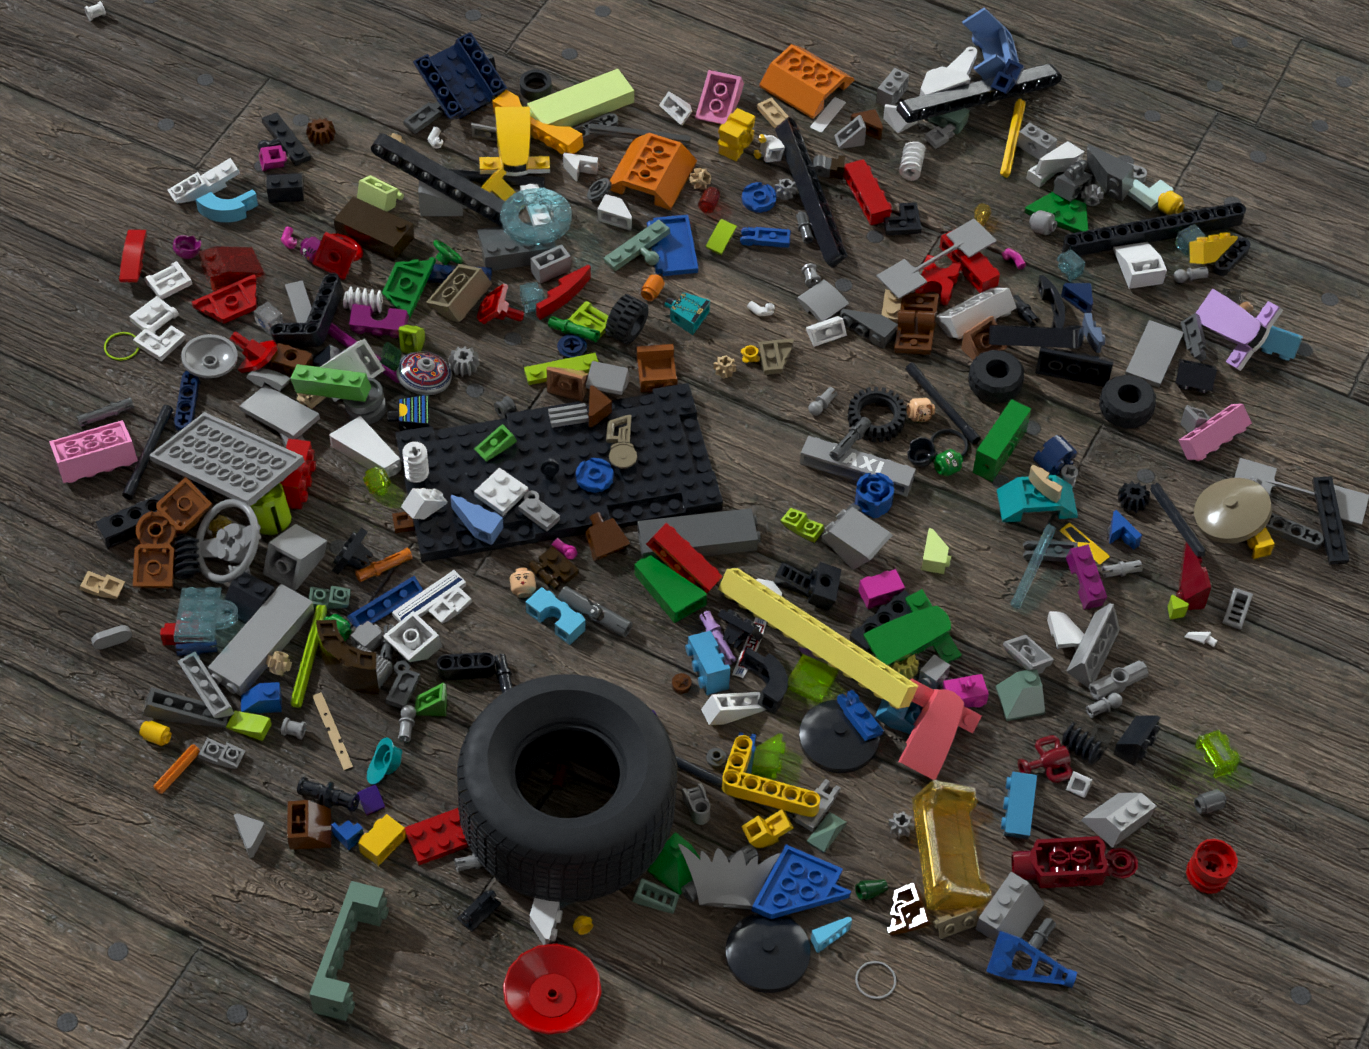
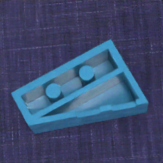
M711 630L688 636V644L685 645L687 655L692 657L693 671L698 672L700 688H704L706 695L728 690L730 666L724 665L722 661L725 659L723 653L719 654V646Z
M1012 772L1011 776L1007 777L1005 789H1008V795L1004 797L1003 803L1006 815L1001 820V829L1004 830L1003 836L1029 838L1037 775Z

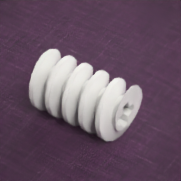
M909 142L903 149L899 173L904 179L909 181L917 180L921 175L926 148L920 142Z
M350 286L349 290L344 294L343 307L344 309L350 307L352 310L353 304L371 306L373 313L377 309L381 313L383 305L381 290H378L377 295H375L374 289H371L370 294H368L366 288L360 293L359 287L353 292V288Z
M419 442L408 443L403 448L405 477L410 482L418 483L424 481L429 474L427 449Z

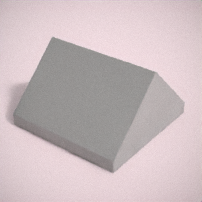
M592 361L585 388L590 389V386H595L599 391L622 395L630 380L629 370L625 367Z

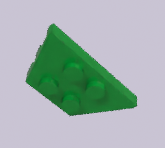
M1053 192L1026 206L1024 213L1031 216L1039 210L1052 213L1055 216L1058 227L1074 233L1088 230L1086 203L1075 199L1070 202Z
M430 257L429 260L425 261L416 259L409 262H396L382 291L383 296L396 309L407 310L409 320L436 263L434 257Z

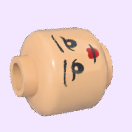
M527 568L516 569V572L510 576L512 593L517 595L518 598L532 596V593L536 590L534 573L528 571Z

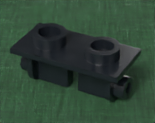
M486 890L457 917V920L472 932L501 905V902L495 898L497 895L493 890Z

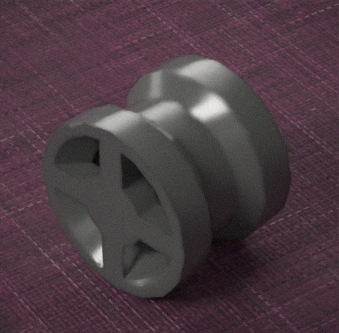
M509 396L504 397L501 402L494 403L495 411L502 419L507 418L506 413L517 411L514 401Z

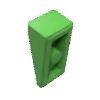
M502 424L475 447L474 450L487 462L512 446L517 440Z

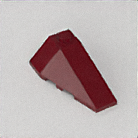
M1185 541L1178 592H1176V597L1189 604L1188 610L1205 609L1212 588L1206 567L1201 565L1202 558H1198Z

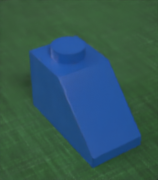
M259 683L242 694L241 712L251 714L282 712L280 683Z

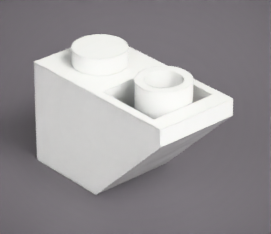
M413 488L401 507L413 519H425L446 505L448 501L437 489Z
M534 898L530 912V925L543 945L551 944L552 941H556L558 929H555L556 924L560 923L563 911L560 910V902Z

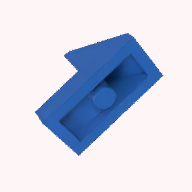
M1115 510L1111 519L1109 544L1121 537L1123 542L1134 550L1140 545L1142 534Z

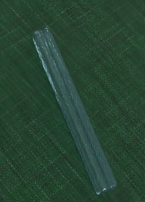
M1046 525L1015 592L1011 606L1016 609L1021 607L1055 533L1056 528L1054 526Z

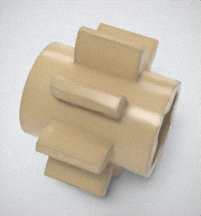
M694 169L695 173L690 174V183L694 186V189H707L706 185L711 184L710 173L707 172V169Z
M726 355L717 358L713 369L716 370L715 375H719L724 379L732 377V373L736 372V365L734 364V359Z
M275 651L272 656L268 655L266 664L270 667L269 672L283 675L284 672L290 671L292 662L288 659L289 655L280 651Z

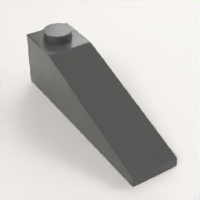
M152 687L146 697L142 716L160 721L223 728L226 727L228 716L214 718L203 701Z

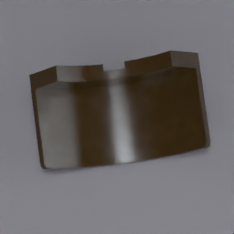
M316 620L322 660L331 676L343 686L356 692L373 695L379 694L376 652H367L353 646H348L338 631L337 620Z

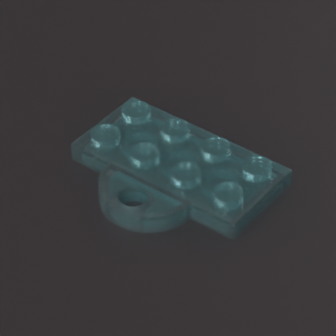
M182 588L174 631V642H215L216 630L228 628L237 622V606L231 601L221 600L222 588Z

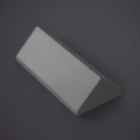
M1108 604L1095 612L1066 671L1087 688H1089L1090 683L1096 681L1120 631L1114 604Z

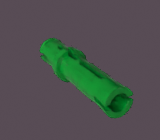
M551 316L548 321L549 328L560 330L564 334H573L597 342L600 338V331L572 323L568 319L562 320Z

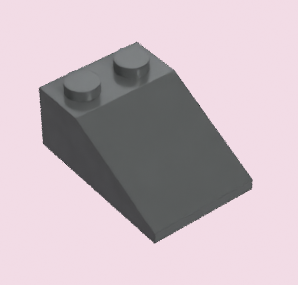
M1088 144L1087 169L1106 194L1113 199L1123 201L1129 190L1133 187L1134 166Z

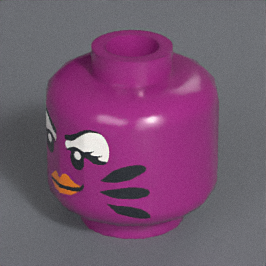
M314 236L309 239L305 238L300 244L301 255L313 263L321 241Z

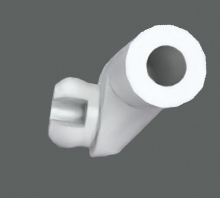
M433 127L427 139L435 149L441 148L443 140H439L438 137L441 132L438 127Z
M751 301L747 308L757 316H770L774 313L775 306L772 303H767L765 307H760Z

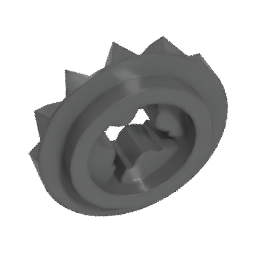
M603 178L594 182L588 190L587 198L592 202L599 201L602 197L604 198L605 194H608V191L611 189V181L608 178Z

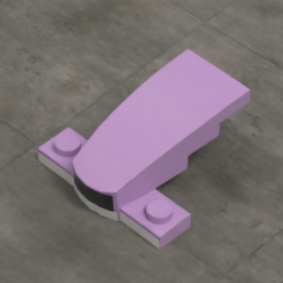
M1212 289L1196 314L1200 316L1201 325L1224 337L1226 340L1238 344L1226 362L1241 371L1252 354L1265 342L1271 327L1283 310L1268 301L1255 318L1238 304Z

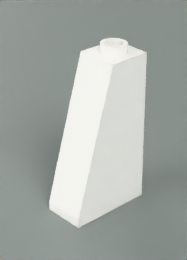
M361 416L329 434L331 446L335 450L379 476L383 477L385 475L384 478L387 479L390 476L396 475L401 470L400 458Z

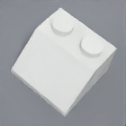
M414 611L383 636L409 662L428 659L442 647L439 635Z

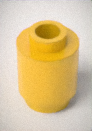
M144 721L139 731V735L144 740L159 746L167 744L172 735L169 727L154 721Z

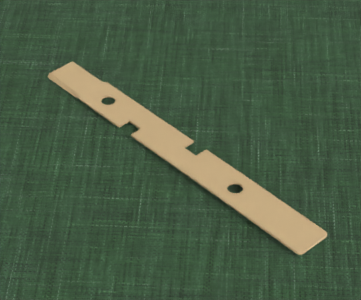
M320 692L313 695L312 697L325 727L330 728L328 734L343 770L353 767L343 742L339 743L338 741L341 737L323 694Z

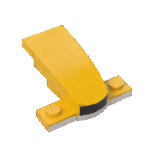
M495 107L499 157H479L480 174H493L500 168L507 172L505 174L507 176H522L528 173H550L549 156L529 157L530 107Z

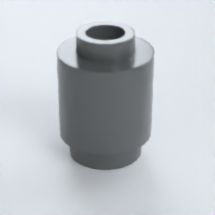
M1218 789L1200 794L1198 798L1194 799V805L1199 814H1208L1223 809L1226 803L1225 794Z

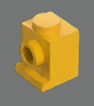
M1266 527L1256 536L1247 540L1249 548L1253 550V559L1271 555L1274 542Z

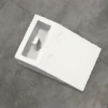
M1148 242L1113 247L1129 289L1163 284L1167 269L1162 257Z
M365 339L357 341L320 366L322 368L366 373L369 378H374L385 370ZM332 398L334 402L339 400V398Z

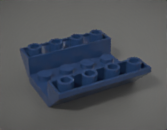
M471 32L457 38L455 44L431 57L426 54L413 61L416 69L449 119H461L490 104L496 97L507 90L506 85Z

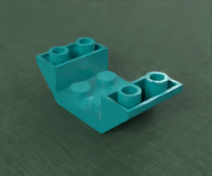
M1049 475L1048 480L1054 481L1063 487L1060 499L1055 503L1035 488L1029 480V476L1015 478L996 491L1002 522L1021 521L1024 512L1057 511L1059 519L1078 518L1072 485L1056 475Z

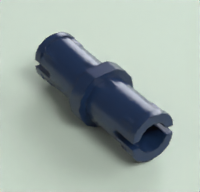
M194 641L192 643L176 644V649H183L182 651H176L177 657L189 655L193 652H196L197 655L211 652L216 653L218 652L217 647L210 646L217 645V641Z

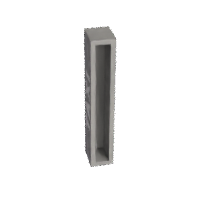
M807 437L801 451L800 464L857 482L860 477L867 473H871V475H876V472L882 473L892 480L894 493L908 496L914 481L915 468L879 458L872 454H866L850 448L839 461H834L830 457V452L838 445L837 443L827 442L817 437Z

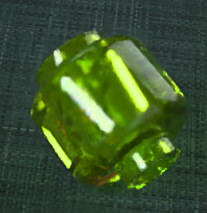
M378 466L367 470L363 477V481L370 494L381 496L388 492L387 488L391 485V481L385 469Z

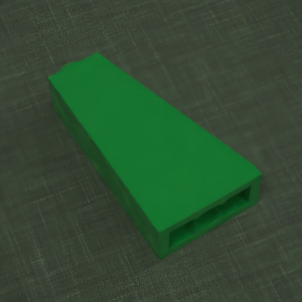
M650 555L645 559L642 558L635 564L636 578L674 623L707 605V594L705 591Z

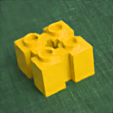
M739 108L733 114L730 113L727 121L721 124L718 130L719 154L734 161L740 158L743 150L748 148L754 140V130H752L755 126L754 115Z

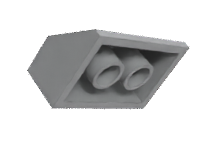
M1118 793L1083 817L1081 821L1113 848L1146 824L1157 806L1142 793Z
M1010 872L978 918L976 930L995 942L999 931L1022 938L1044 906V902L1029 882Z

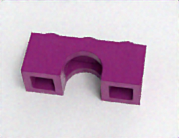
M353 304L349 325L351 330L358 334L368 332L375 336L385 334L393 338H399L398 329L400 326L408 325L409 315L407 310L389 308L387 317L381 321H376L372 319L373 310L371 306Z
M1089 544L1071 548L1066 556V560L1071 574H1077L1080 584L1078 594L1083 609L1102 606L1107 595Z

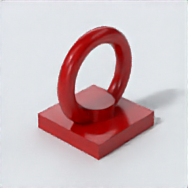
M325 232L312 264L329 273H336L339 278L345 280L352 263L362 258L363 249L355 240L348 236Z

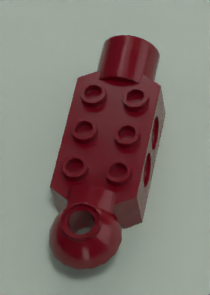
M1099 836L1036 839L1031 851H1013L1011 853L1012 873L1024 880H1034L1039 888L1103 885L1107 876H1113L1118 879L1129 878L1135 874L1138 868V860L1131 851L1124 848L1112 849L1105 854V842ZM1117 864H1122L1124 867H1119Z

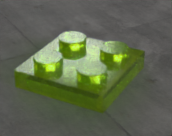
M803 654L788 678L787 689L817 703H821L837 677L838 670Z

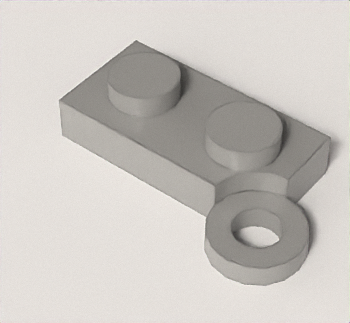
M531 490L524 494V502L518 506L519 511L541 528L548 531L560 520L559 514L539 500V494L536 491ZM534 496L535 499H529L528 497Z

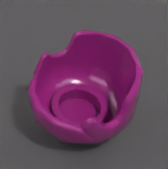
M179 235L173 241L174 252L183 259L194 258L198 255L201 248V240L197 241L194 235L190 237Z

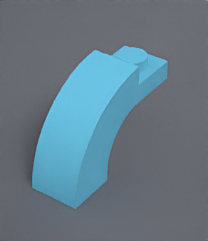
M253 189L233 199H221L212 192L196 199L198 212L204 217L217 222H235L247 218L246 211L258 206L257 194Z

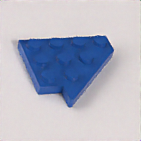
M785 845L752 906V911L773 919L847 899L850 897L851 891L836 885L843 868Z

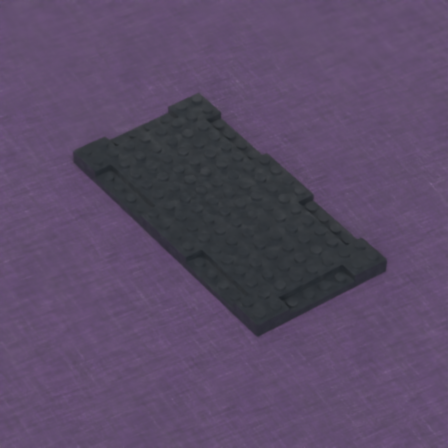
M689 383L653 389L652 394L611 400L612 413L593 427H589V422L551 427L548 409L580 404V401L506 413L507 418L438 430H433V426L395 432L407 495H409L413 488L437 489L448 501L446 505L427 518L413 519L421 563L554 540L557 537L560 539L586 534L588 528L593 526L589 516L600 512L604 521L613 518L618 526L623 528L638 525V521L697 515L722 510V496L715 472L710 464ZM587 404L586 409L589 417V404ZM625 415H631L630 443L634 445V449L637 452V460L631 467L621 469L615 467L609 461L610 447L615 443L606 442L607 422ZM627 423L615 426L614 436H618L619 428L627 426ZM503 424L515 436L517 442L486 462L474 448ZM410 442L422 443L427 449L429 474L424 481L418 483L410 482L405 477L403 448ZM546 458L555 459L559 464V472L553 476L542 474L540 465ZM590 458H599L607 461L614 472L613 482L609 488L595 493L582 489L576 481V469L581 462H586ZM498 468H501L527 486L528 491H536L539 494V500L559 514L560 520L546 531L519 511L518 506L524 502V497L502 516L475 497L474 491ZM452 495L462 497L467 502L480 505L485 510L495 512L503 517V529L492 545L472 535L452 509ZM534 496L528 497L529 499H535Z

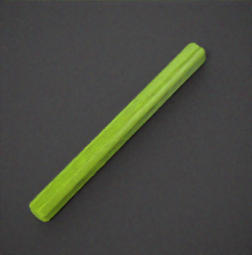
M319 604L315 610L290 701L292 707L300 708L302 706L319 643L316 620H324L326 617L327 607L325 605Z

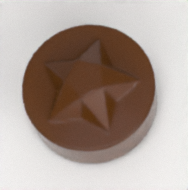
M679 673L672 678V689L676 693L685 694L690 691L692 680L687 674Z

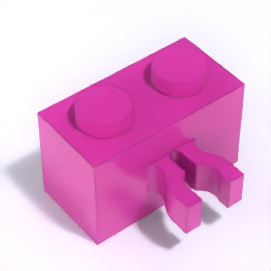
M982 674L943 682L942 689L953 691L960 696L964 702L963 706L977 708L987 704L989 693Z

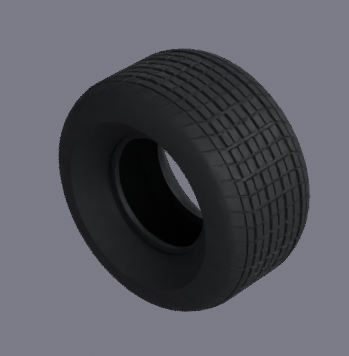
M560 674L535 678L514 686L502 693L483 709L484 711L478 715L468 730L469 732L465 736L459 753L457 765L458 810L461 828L469 847L471 846V851L493 877L495 876L504 885L529 897L572 903L593 900L612 894L635 881L654 863L664 848V844H666L674 820L678 771L675 751L670 737L659 718L643 701L628 690L603 679L584 675ZM575 758L594 764L604 771L613 782L616 792L603 807L591 814L577 818H558L544 814L532 807L523 798L518 787L523 778L536 766L553 759Z

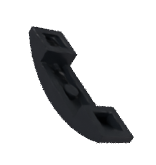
M1039 275L1037 288L1041 300L1049 299L1054 314L1051 327L1063 328L1065 308L1061 295L1047 277Z

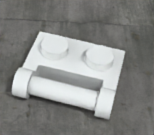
M177 261L172 263L170 267L152 276L144 277L146 284L151 287L161 300L192 285L191 278Z
M156 296L129 316V318L142 331L146 328L155 334L157 329L172 318L178 317L179 313L174 307H170Z

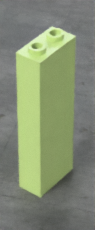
M619 69L527 103V107H530V116L535 120L553 126L573 127L634 103V89Z

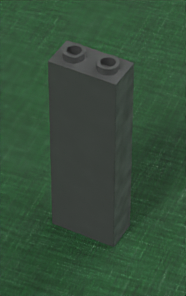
M752 508L638 521V538L642 558L645 559L651 555L660 562L663 560L646 543L666 522L674 527L677 533L704 557L756 551L758 543L761 542L760 532L756 531L758 525L756 515L753 516Z

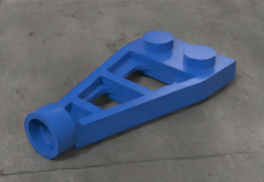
M999 931L986 972L1006 979L1062 984L1070 988L1073 987L1077 976L1076 971L1067 969L1022 938L1003 931ZM1019 950L1032 958L1031 967L1027 970H1017L1012 967L1015 953ZM1039 960L1052 966L1053 969L1049 976L1039 975L1034 972ZM1064 973H1067L1065 980H1063L1062 975Z

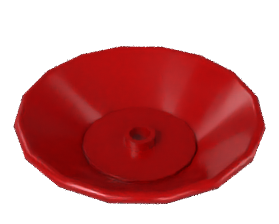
M557 943L538 945L520 954L508 968L503 983L504 1003L512 1017L528 1030L546 1035L567 1033L583 1025L597 1009L602 993L600 974L591 959L576 948ZM555 993L556 996L550 997L549 994Z

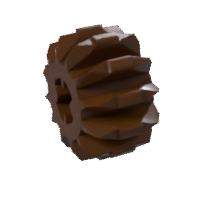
M319 117L318 120L312 119V123H308L306 136L310 143H314L315 146L318 144L323 146L325 143L329 145L330 141H334L336 130L332 121H328L327 118L322 120Z

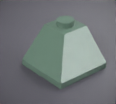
M1037 669L1016 672L996 685L1006 721L1045 715L1043 687Z

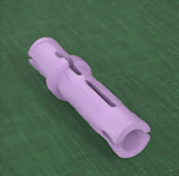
M710 611L704 612L700 615V619L706 628V632L711 630L719 646V654L723 653L724 664H733L731 659L735 662L736 657L733 655L727 642L723 640L720 625L715 622Z

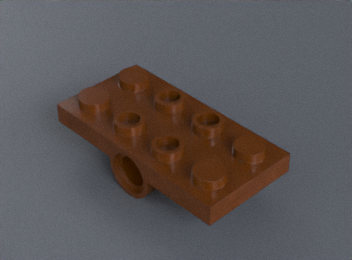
M909 293L902 297L901 307L898 311L895 353L931 355L939 294Z

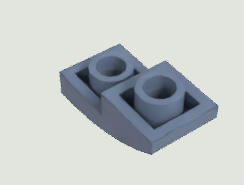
M1084 313L1082 322L1084 335L1096 353H1100L1101 347L1105 345V335H1102L1101 327H1096V321H1093L1092 313Z

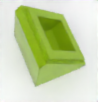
M1171 595L1168 604L1170 620L1185 617L1189 606L1187 602L1175 595Z

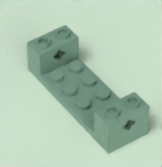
M351 881L309 994L313 1013L344 1021L347 1020L348 1014L353 1013L355 1001H353L350 983L337 980L336 974L338 969L341 970L343 967V955L350 948V936L352 932L356 931L358 921L380 927L382 920H386L389 908L386 906L387 898L385 897L384 889Z

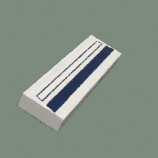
M453 570L394 610L392 615L398 622L402 621L412 611L419 617H422L442 597L446 599L457 587L460 589L464 588L466 582Z

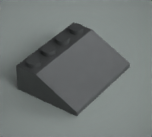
M532 222L511 224L509 227L497 226L477 229L484 266L492 268V271L531 265L530 258L556 247L551 229L535 231Z

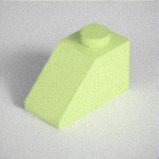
M931 528L928 530L921 570L944 574L945 567L950 566L951 556L948 555L949 547Z

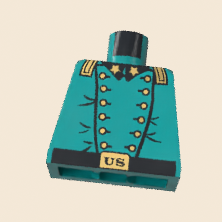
M682 293L677 300L668 297L664 307L671 309L670 320L693 335L710 313V300Z

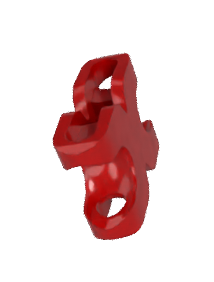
M927 255L924 263L935 256ZM953 261L950 267L940 268L934 262L926 266L920 275L927 283L917 288L914 293L936 292L941 297L940 304L948 305L952 297L953 286L956 285L959 277L961 263Z

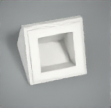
M1073 771L1066 790L1085 798L1092 785V779Z

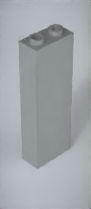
M281 584L209 665V673L216 684L225 686L233 694L237 693L240 696L244 694L268 667L266 664L268 655L272 656L275 651L281 652L315 613L313 601Z

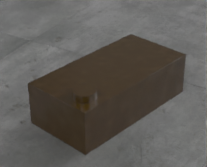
M354 196L334 218L335 234L348 236L359 245L394 261L415 238L413 223Z

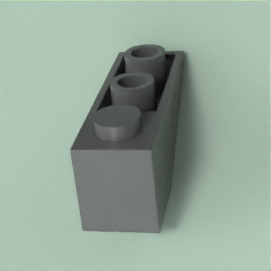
M847 309L841 310L840 317L843 318L845 327H849L857 332L858 335L865 337L882 349L896 337L898 324L883 315Z

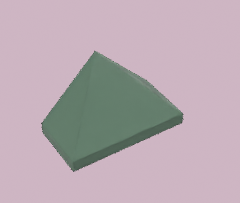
M829 812L809 837L807 844L824 854L847 822Z

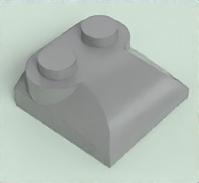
M1027 635L1007 640L1003 643L1006 652L1026 670L1037 669L1038 673H1043L1045 668L1054 661L1048 653Z

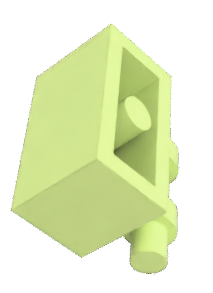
M371 175L359 180L357 198L382 210L389 211L395 208L396 199L402 200L404 194L399 192L397 188Z

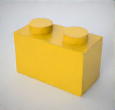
M386 814L382 819L380 818L374 823L373 828L368 833H364L358 842L360 853L379 866L405 840V827Z

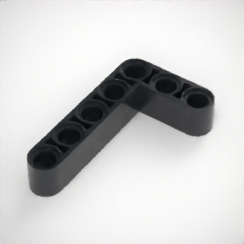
M330 273L323 278L306 323H277L271 326L269 332L276 344L280 343L296 348L318 347L324 343L344 292L338 274Z
M990 325L989 344L1079 348L1084 344V326L1069 325L1065 328Z

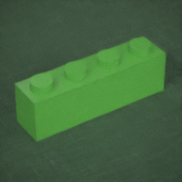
M297 364L291 376L296 393L365 402L371 389L367 374L361 372Z

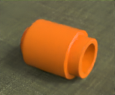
M650 275L641 288V296L647 301L656 299L665 286L663 278L659 275Z

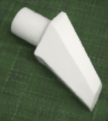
M1188 632L1184 637L1203 645L1206 642L1212 647L1218 642L1210 636L1211 632Z

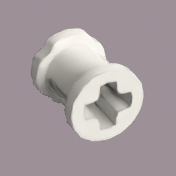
M101 1L91 7H84L89 21L101 15L106 16V11Z

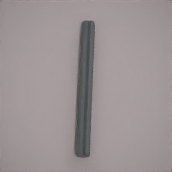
M592 123L589 124L588 128L589 134L635 139L647 133H652L681 142L684 146H690L691 137L686 135Z

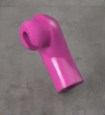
M1011 248L1005 249L1006 251L1002 252V257L1005 260L1012 258L1018 269L1026 267V263L1018 252Z

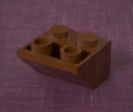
M310 800L288 801L287 839L289 849L331 848V809Z

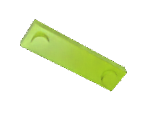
M596 353L527 366L524 367V372L528 385L547 382V367L567 368L589 373L592 361L598 362Z

